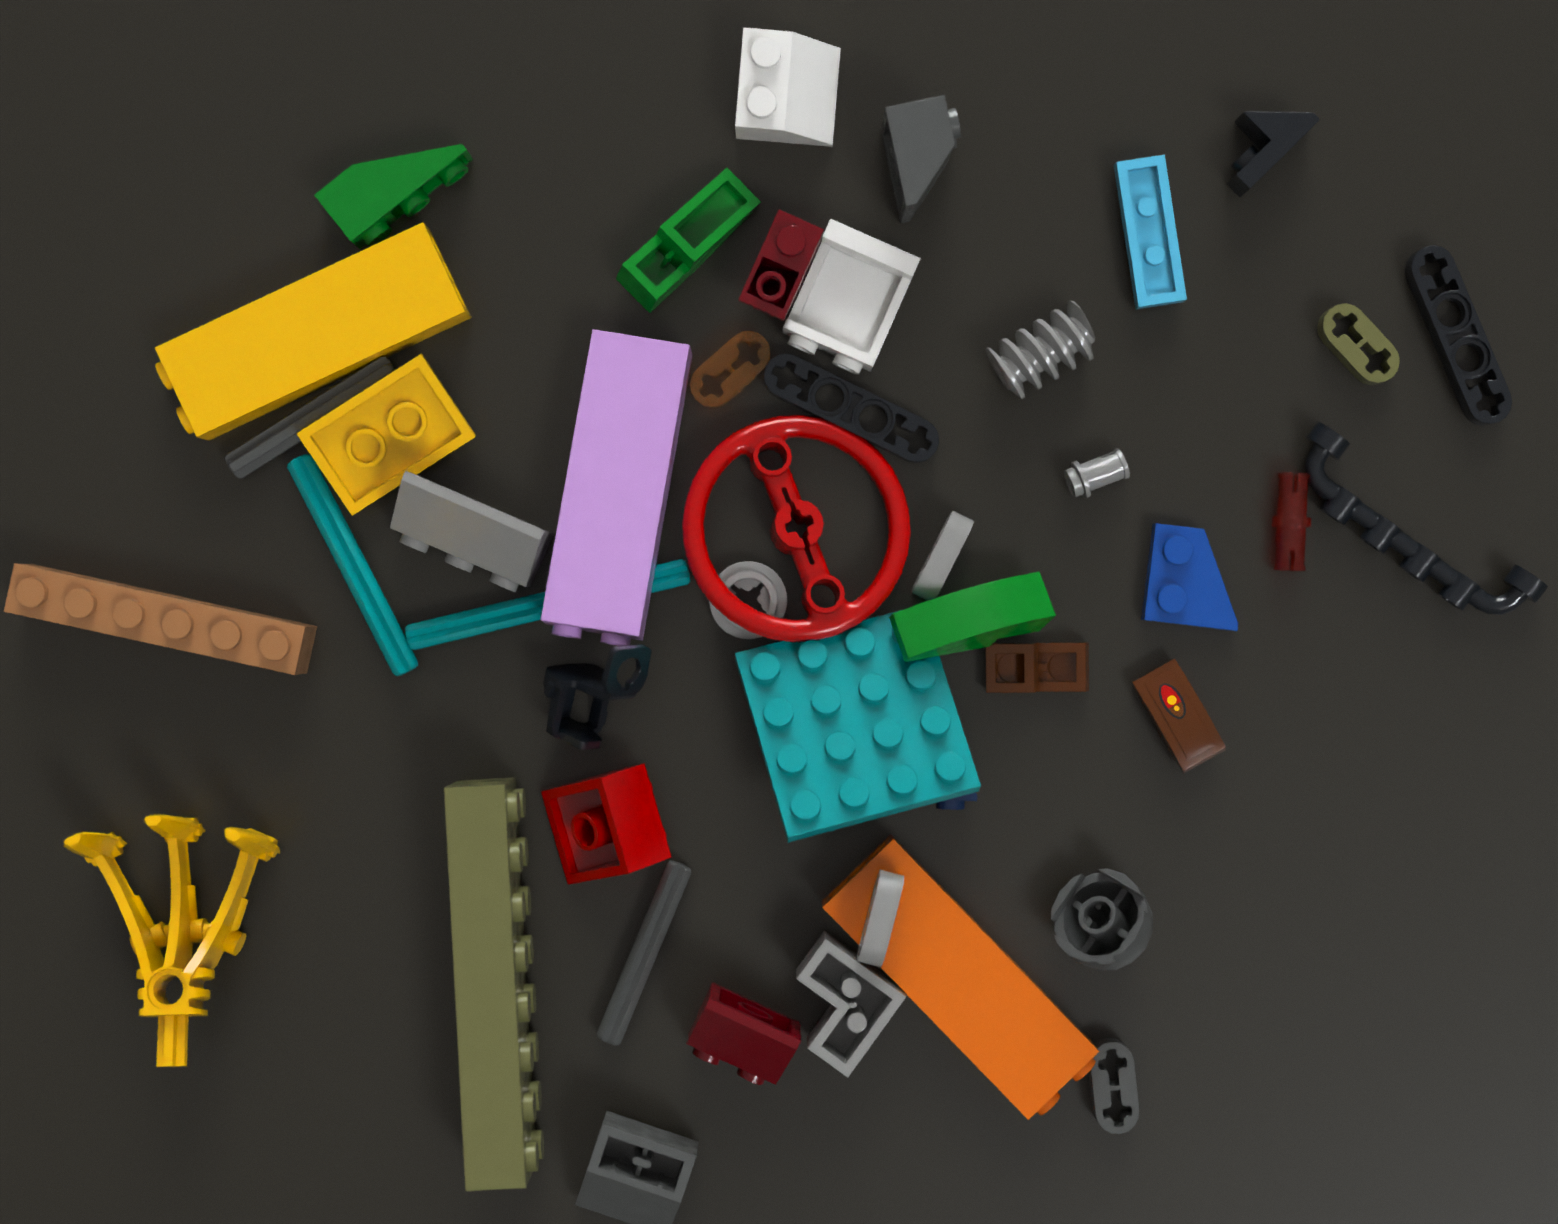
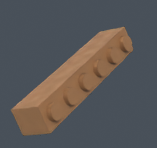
M14 563L4 612L292 675L307 674L317 626L34 564Z

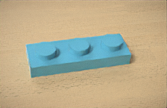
M1165 154L1116 162L1114 164V172L1135 309L1185 302L1187 296Z

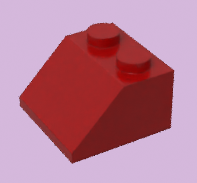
M645 763L609 771L541 791L568 885L630 874L672 857Z

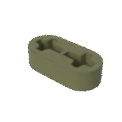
M1347 303L1338 304L1325 311L1319 318L1317 325L1319 338L1361 383L1367 385L1381 384L1396 374L1400 364L1398 351L1359 308ZM1333 316L1337 319L1347 316L1352 323L1347 329L1357 340L1355 343L1346 334L1336 337L1332 333L1336 326L1335 321L1332 319ZM1361 346L1371 355L1378 352L1383 354L1385 358L1380 363L1384 369L1383 373L1379 370L1371 373L1366 370L1365 366L1368 364L1369 359L1360 349Z

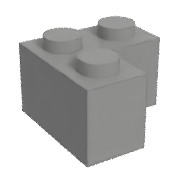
M824 930L796 969V979L831 1004L807 1036V1047L843 1075L849 1077L905 1000L906 995L890 977L873 965L856 961L857 954Z

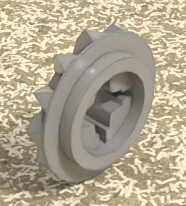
M744 561L727 567L718 575L733 594H736L731 589L733 585L748 592L753 587L756 588L760 583L764 584L760 590L761 594L757 598L758 602L762 605L761 608L768 615L778 618L784 617L787 608L786 588L778 574L770 567L758 562ZM709 601L713 618L725 632L741 639L762 637L730 621Z

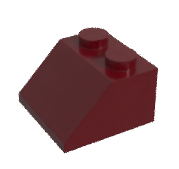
M712 982L689 1031L686 1044L694 1047L692 1054L705 1062L718 1065L720 1060L738 1067L736 1073L751 1083L763 1085L766 1080L776 1085L801 1042L800 1022Z

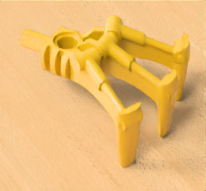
M164 814L145 817L143 821L153 831L164 837L165 842L168 844L171 907L170 921L168 925H165L164 922L154 924L140 896L134 895L115 858L124 853L123 847L127 844L120 835L117 836L114 832L109 834L79 832L68 837L64 841L65 848L74 854L84 857L88 864L92 863L93 866L99 867L114 895L131 936L130 944L138 957L140 969L136 970V979L144 980V988L138 989L137 999L144 1000V1008L139 1009V1016L158 1017L156 1067L187 1066L189 1017L208 1016V1010L203 1009V1001L210 999L211 990L204 989L205 981L215 978L214 968L218 965L224 951L234 956L238 955L246 940V933L239 931L249 901L246 899L258 860L261 859L267 862L271 857L274 858L277 853L280 854V847L277 845L278 840L252 828L227 827L224 829L225 838L229 843L237 847L240 853L220 908L214 920L208 923L206 918L198 919L195 885H191L188 842H197L199 836H202V833L205 832L204 827H202V824H199L197 818H183ZM193 943H201L192 957ZM167 946L164 959L160 949ZM178 977L182 982L183 992L180 999L171 1004L166 997V988L172 979Z

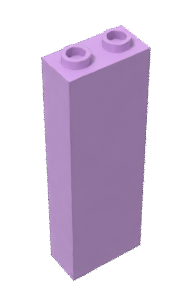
M592 329L541 615L542 622L553 626V635L581 639L582 631L601 634L600 642L616 646H629L631 639L643 641L693 356L688 344Z

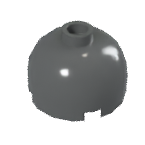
M1108 868L1098 869L1101 873H1092L1086 877L1083 874L1075 876L1059 891L1052 907L1051 920L1055 923L1054 931L1056 936L1054 935L1057 944L1075 962L1097 971L1117 970L1134 962L1146 949L1153 933V913L1144 892L1125 874Z

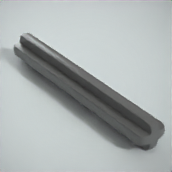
M386 356L377 358L236 447L225 456L229 469L237 478H245L301 442L296 434L297 432L396 370L393 363Z
M670 860L665 867L598 1028L597 1037L608 1044L619 1045L624 1037L691 876V869L680 862Z

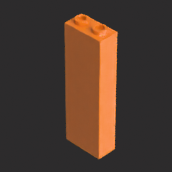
M890 834L821 901L822 908L859 945L879 870L904 875V884L885 959L880 968L1028 1120L1035 1113L1044 1115L1058 1102L1061 1097L1058 1091L1071 1079L1074 1081L1082 1079L1096 1063L1093 1057L1099 1050Z

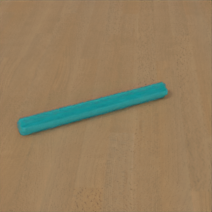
M683 559L657 564L651 593L689 584L691 577L687 562ZM545 592L408 624L405 627L407 643L410 649L418 650L541 620Z

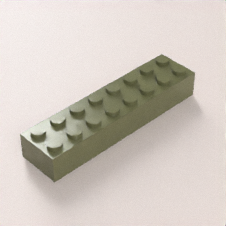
M516 777L458 780L444 788L465 1191L526 1188L532 1173L539 1170V1160L544 1158V1135L542 1129L535 1130L534 1124L536 1121V1111L541 1110L542 1095L540 1081H532L534 1062L539 1060L538 1033L530 1032L529 1030L531 1013H536V988L534 983L527 984L526 974L528 972V964H533L534 945L532 934L524 935L526 915H531L530 887L522 886L521 880L523 867L528 866L529 862L527 837H519L518 824L520 818H525L526 816L524 788L517 789Z

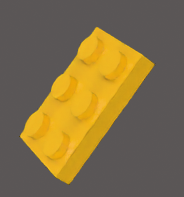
M422 353L296 433L352 516L400 486L405 471L417 475L476 437V434Z

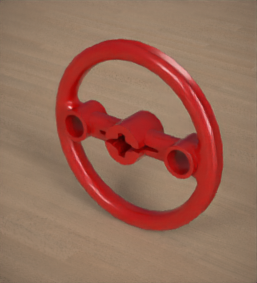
M804 415L776 416L756 421L737 430L719 443L703 461L693 478L685 501L682 522L683 544L689 568L699 588L712 605L730 621L749 632L769 639L788 642H805L836 636L857 626L873 614L891 594L902 574L908 556L911 534L909 508L904 490L893 468L883 455L862 437L823 418ZM788 438L817 440L834 446L848 454L869 474L883 498L888 520L886 553L881 568L873 582L853 602H848L845 599L842 583L830 574L817 541L822 535L824 527L823 516L815 505L801 499L789 468L792 453L786 443ZM765 450L775 451L781 456L783 467L773 471L767 470L760 464L758 454ZM740 455H746L749 458L751 472L758 480L764 483L776 514L770 529L771 540L779 551L792 556L804 587L801 600L802 606L808 613L806 619L778 618L747 605L727 588L710 560L704 530L706 505L720 475ZM791 518H794L797 525L806 524L807 529L803 533L802 538H799L797 532H787L786 528L791 522ZM816 585H824L830 588L835 597L834 605L829 608L817 606L811 599V588Z

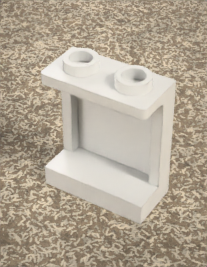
M830 219L788 319L784 323L782 333L790 336L788 344L811 355L815 354L817 348L834 355L835 358L832 363L851 373L859 375L862 368L871 372L921 258Z

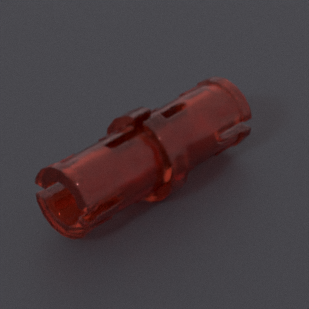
M1278 473L1277 516L1272 517V527H1277L1274 570L1286 571L1290 567V571H1306V528H1311L1312 519L1307 517L1309 474H1294L1293 491V473Z

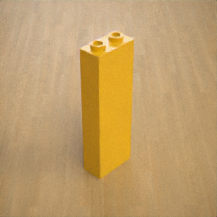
M422 222L155 347L160 362L156 363L155 367L164 386L168 390L174 388L181 403V406L176 408V412L188 434L195 433L197 438L209 441L351 375L381 356L389 357L470 319L471 316L431 230Z

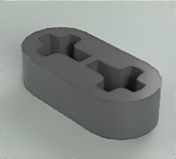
M1106 1037L1094 1043L1099 1052L1093 1057L1096 1063L1088 1072L1092 1110L1095 1119L1104 1130L1111 1134H1122L1131 1130L1139 1119L1135 1062L1132 1053L1123 1042L1116 1038ZM1113 1049L1118 1057L1123 1058L1122 1063L1115 1065L1116 1080L1109 1081V1074L1103 1065H1098V1060L1106 1059V1051ZM1117 1090L1119 1101L1123 1106L1128 1107V1111L1120 1112L1119 1121H1113L1108 1113H1103V1109L1110 1108L1112 1104L1110 1091Z

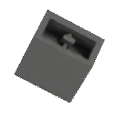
M607 1111L575 1205L629 1224H672L697 1157L699 1142Z

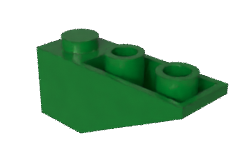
M463 144L352 164L314 196L357 248L361 249L366 244L368 247H371L389 236L392 232L390 225L405 214L407 217H411L420 212L430 202L428 195L440 185L444 184L448 187L459 181L468 172L469 168L466 165L473 158Z

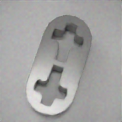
M954 510L950 512L912 587L911 593L927 601L937 598L971 531L974 520Z
M879 870L865 919L856 961L882 967L902 894L904 875Z

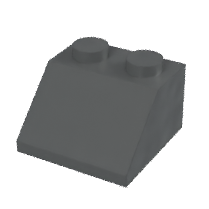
M945 95L885 107L881 133L900 223L911 221L948 164L953 149L957 148L956 139L961 138L956 108L947 109Z

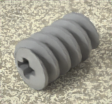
M1070 300L1067 302V315L1059 309L1051 311L1049 314L1050 325L1042 319L1033 321V335L1026 329L1021 328L1017 330L1015 334L1017 346L1007 338L999 340L1000 356L991 348L985 349L988 359L1007 390H1011L1020 399L1025 398L1023 382L1027 380L1038 390L1043 388L1041 372L1045 371L1054 380L1059 379L1057 363L1060 361L1072 371L1077 368L1074 356L1076 352L1079 351L1089 361L1094 359L1091 346L1095 342L1094 332L1084 312L1074 301Z

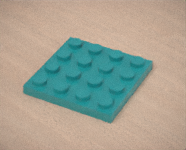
M896 612L865 619L857 626L825 639L808 640L805 642L780 641L735 653V662L787 842L975 793L981 788L940 656L904 662L889 619Z

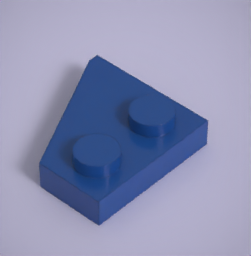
M1159 523L1152 525L1141 620L1238 631V621L1205 529Z

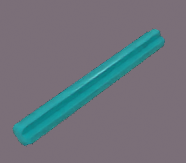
M310 454L294 458L287 464V469L392 673L395 676H402L414 670L418 666V660L413 650L410 649L407 639L318 465Z

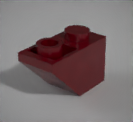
M779 209L738 301L784 321L819 249L824 229Z

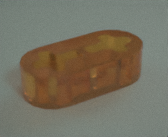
M740 332L698 367L693 373L690 382L691 393L696 402L705 408H720L765 370L770 360V347L766 339L757 332ZM744 342L750 347L757 343L761 347L757 352L760 362L753 366L752 363L747 361L735 371L731 364L740 356L738 345ZM726 369L730 376L721 384V389L724 392L723 395L719 398L713 394L703 397L700 394L704 388L701 378L708 374L709 377L714 379Z

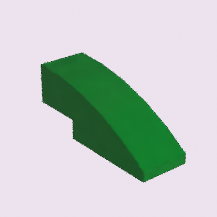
M728 168L724 169L659 227L656 235L621 265L616 280L651 313L757 209L761 201Z
M1038 571L952 592L893 613L889 619L904 662L990 647L1000 638L1038 632L1056 614L1041 574Z

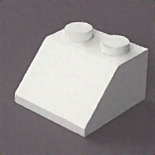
M743 27L735 121L736 139L832 147L841 48L791 31Z

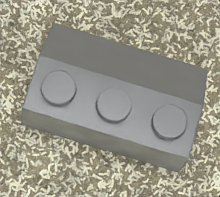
M408 471L404 472L401 479L390 525L391 529L402 533L399 540L400 543L423 553H427L429 546H433L447 553L444 562L470 573L474 565L492 572L489 579L490 582L513 592H516L519 584L525 587H532L554 536L553 533Z

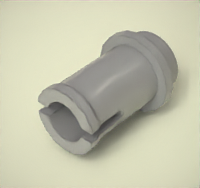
M1117 448L1113 452L1082 464L1078 461L1071 462V468L1064 470V477L1072 496L1075 498L1082 495L1086 499L1091 496V491L1121 479L1129 478L1130 471L1122 451Z

